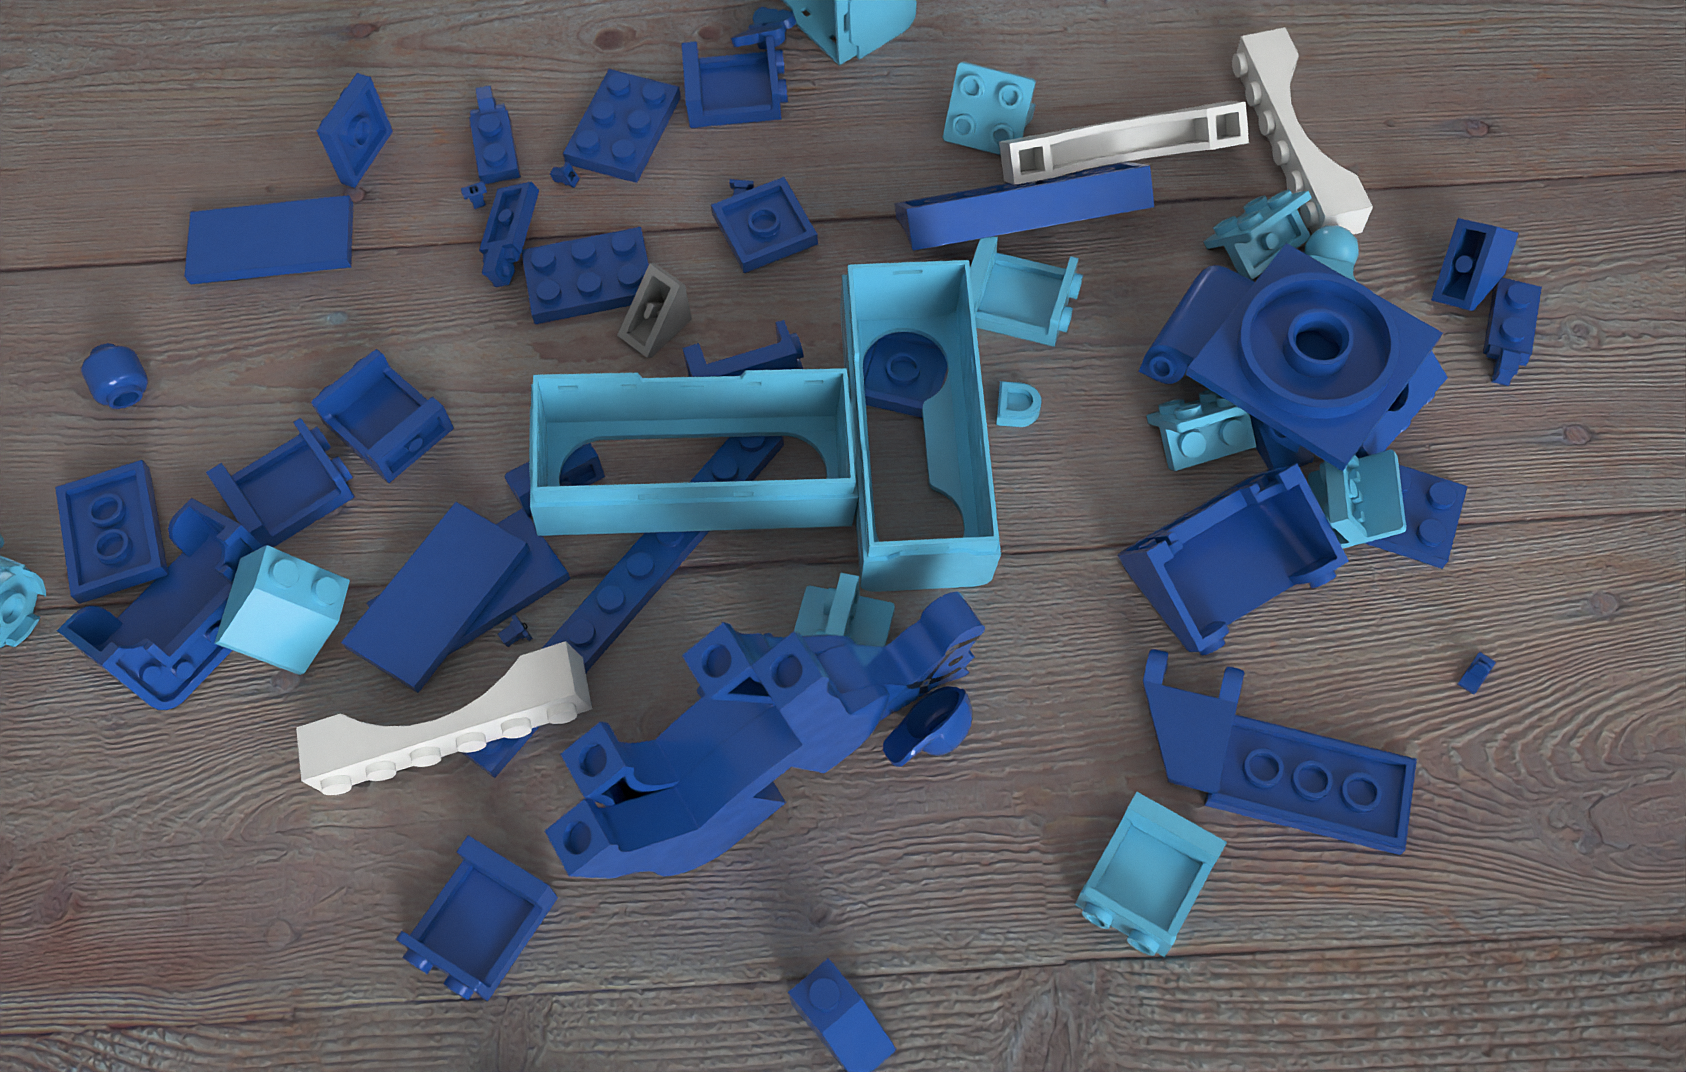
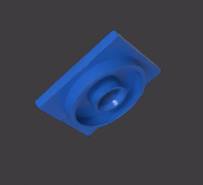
M1286 243L1187 368L1186 375L1343 471L1433 350L1443 333L1376 295L1362 284L1343 276ZM1306 331H1317L1325 340L1337 343L1340 351L1338 355L1329 360L1310 358L1298 349L1296 336Z

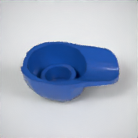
M946 686L935 689L919 700L883 743V751L892 765L902 767L920 751L934 756H941L956 749L967 736L973 720V710L966 691L963 688Z

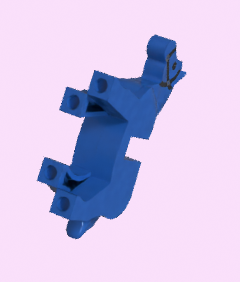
M958 591L945 594L933 601L922 612L919 621L909 626L891 643L882 647L858 645L851 638L841 635L802 636L794 631L787 637H769L761 633L743 634L735 631L731 624L722 622L682 655L706 695L678 717L655 740L638 743L620 742L609 723L599 722L560 754L585 799L548 827L545 833L569 877L613 879L627 874L646 871L655 872L660 876H673L698 868L726 852L786 803L773 781L789 768L795 767L826 773L859 748L872 734L881 720L906 707L911 702L917 700L918 697L931 691V689L969 674L966 666L975 658L970 648L984 632L985 627ZM595 802L604 804L605 807H597Z

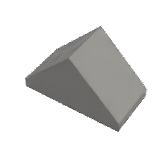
M649 263L617 336L645 357H653L692 320L685 284L657 264Z

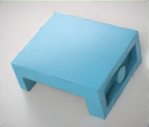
M998 237L980 238L970 267L976 328L1055 347L1059 331L1067 333L1073 308L1067 307L1069 298L1077 299L1080 292L1083 275L1076 273L1079 258L1070 256L1067 268L1064 269L997 253Z
M1136 792L1090 878L1082 888L1075 905L1083 909L1082 915L1094 925L1103 929H1109L1112 926L1128 936V943L1140 952L1150 956L1158 953L1165 957L1173 946L1180 928L1227 842L1141 793Z

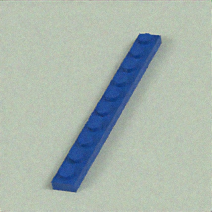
M783 436L729 437L689 483L754 481L784 446ZM709 531L644 533L542 649L566 641L583 657L585 673H587ZM540 726L532 728L531 733L519 738L503 737L487 742L486 747L479 751L461 753L493 778H496Z

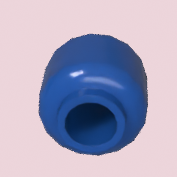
M110 343L99 345L92 349L81 367L82 375L93 399L113 409L126 408L136 404L142 399L143 392H145L148 386L147 375L137 354L125 346H115Z

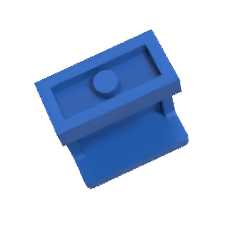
M773 36L766 37L767 50L765 52L699 58L697 41L681 43L685 101L690 128L782 119L780 103H788L786 79H778L777 75L785 74L783 50H775Z
M781 320L775 322L776 344L707 364L699 343L682 349L688 377L741 376L745 370L803 369L800 361L804 357L802 346L797 333L789 334L785 321Z
M378 349L372 351L365 358L358 360L348 372L333 384L326 386L311 402L324 425L387 483L393 481L454 429L444 406L433 396L427 400L389 366L384 354Z
M301 417L293 422L299 431L298 436L235 474L231 475L222 463L206 472L238 522L263 547L268 545L274 548L355 497L346 483L353 477L339 456L332 460L329 459L325 452L332 447L317 426L309 430Z
M468 835L456 851L463 859L462 863L412 933L408 935L401 931L396 940L408 949L402 958L426 974L434 966L448 975L443 983L447 988L467 1001L475 993L488 1002L558 897L548 884Z

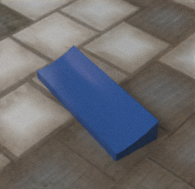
M1131 162L1090 168L1055 178L1017 185L1004 183L894 203L896 219L904 228L913 251L1155 207L1150 165Z

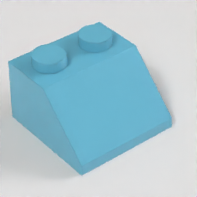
M266 545L240 558L215 644L295 674H304L339 622L350 580Z

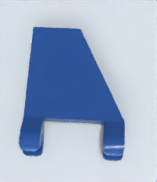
M1151 649L1143 677V687L1167 780L1169 783L1217 795L1242 688L1244 671L1233 667L1225 669L1219 698L1162 685L1168 665V653Z

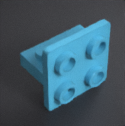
M960 62L955 75L943 140L1001 155L999 141L1022 138L1025 127L1033 119L1036 104L1031 103L1036 84L1035 79L968 62Z
M1288 189L1274 195L1269 200H1267L1265 195L1255 198L1243 206L1245 213L1238 218L1232 216L1213 227L1215 234L1203 242L1207 249L1224 246L1238 274L1253 280L1264 272L1286 243L1298 248L1308 240L1310 234L1297 208L1312 197L1308 190L1292 194L1291 190Z
M1210 389L1200 392L1198 400L1185 403L1184 399L1167 401L1158 405L1159 411L1146 415L1148 424L1160 428L1168 469L1173 471L1256 447L1250 414Z
M1386 450L1362 458L1354 455L1343 471L1324 460V462L1320 463V470L1309 473L1308 484L1342 549L1401 534L1406 531L1398 456L1393 450Z
M841 572L837 588L829 587V589L811 585L806 587L794 632L802 636L841 635L851 638L858 645L886 646L895 606L892 602L860 596L859 576Z

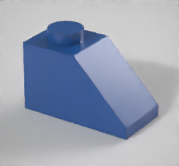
M1458 218L1431 301L1474 311L1505 275L1519 233L1493 225Z
M829 958L788 992L791 1005L846 1072H873L896 1052L895 1046L863 999Z

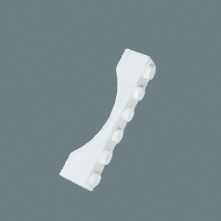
M1286 28L1241 36L1237 53L1232 57L1234 75L1237 78L1240 77L1244 85L1247 103L1249 106H1253L1259 118L1260 131L1264 136L1267 135L1272 146L1274 162L1276 165L1281 166L1286 176L1287 189H1290L1292 194L1308 190L1312 197L1300 206L1301 218L1306 228H1310L1313 234L1325 225H1339L1350 230L1352 234L1362 233L1373 206L1358 175L1339 166L1323 154L1307 137L1297 121L1291 104L1290 83L1299 54Z
M1225 101L999 141L1004 182L1017 185L1120 162L1249 143L1246 102Z
M566 641L521 655L508 672L485 694L460 710L428 722L410 726H380L360 722L340 713L296 727L301 781L325 795L343 794L350 791L352 785L367 780H387L394 777L396 771L411 766H431L440 762L441 757L449 754L479 751L485 748L486 743L503 737H523L531 733L532 728L547 723L563 724L577 718V714L592 710L583 657Z

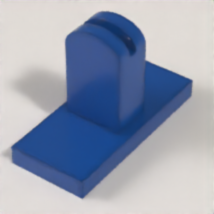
M1479 652L1458 682V685L1474 695L1496 662Z

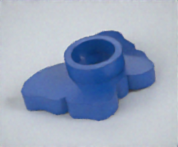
M762 6L755 11L752 19L754 24L749 25V30L731 37V41L734 47L757 44L759 49L764 50L767 49L766 37L773 36L774 47L786 40V29L796 24L794 13L784 9L778 11L776 8L769 9Z

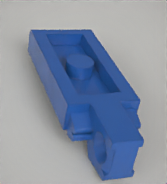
M491 85L475 88L479 108L470 110L471 117L469 119L480 181H483L484 184L520 178L508 110H506L505 104L496 105Z
M532 181L497 189L479 251L483 254L484 264L481 273L495 287L509 285L515 272L513 262H517L522 253L539 189Z
M1501 278L1493 288L1483 354H1486V357L1495 359L1492 375L1493 383L1509 386L1513 376L1518 373L1519 365L1526 366L1532 355L1541 286Z

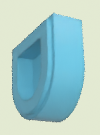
M1000 381L996 425L1025 427L1034 423L1039 417L1042 403L1039 392L1033 386L1026 383Z

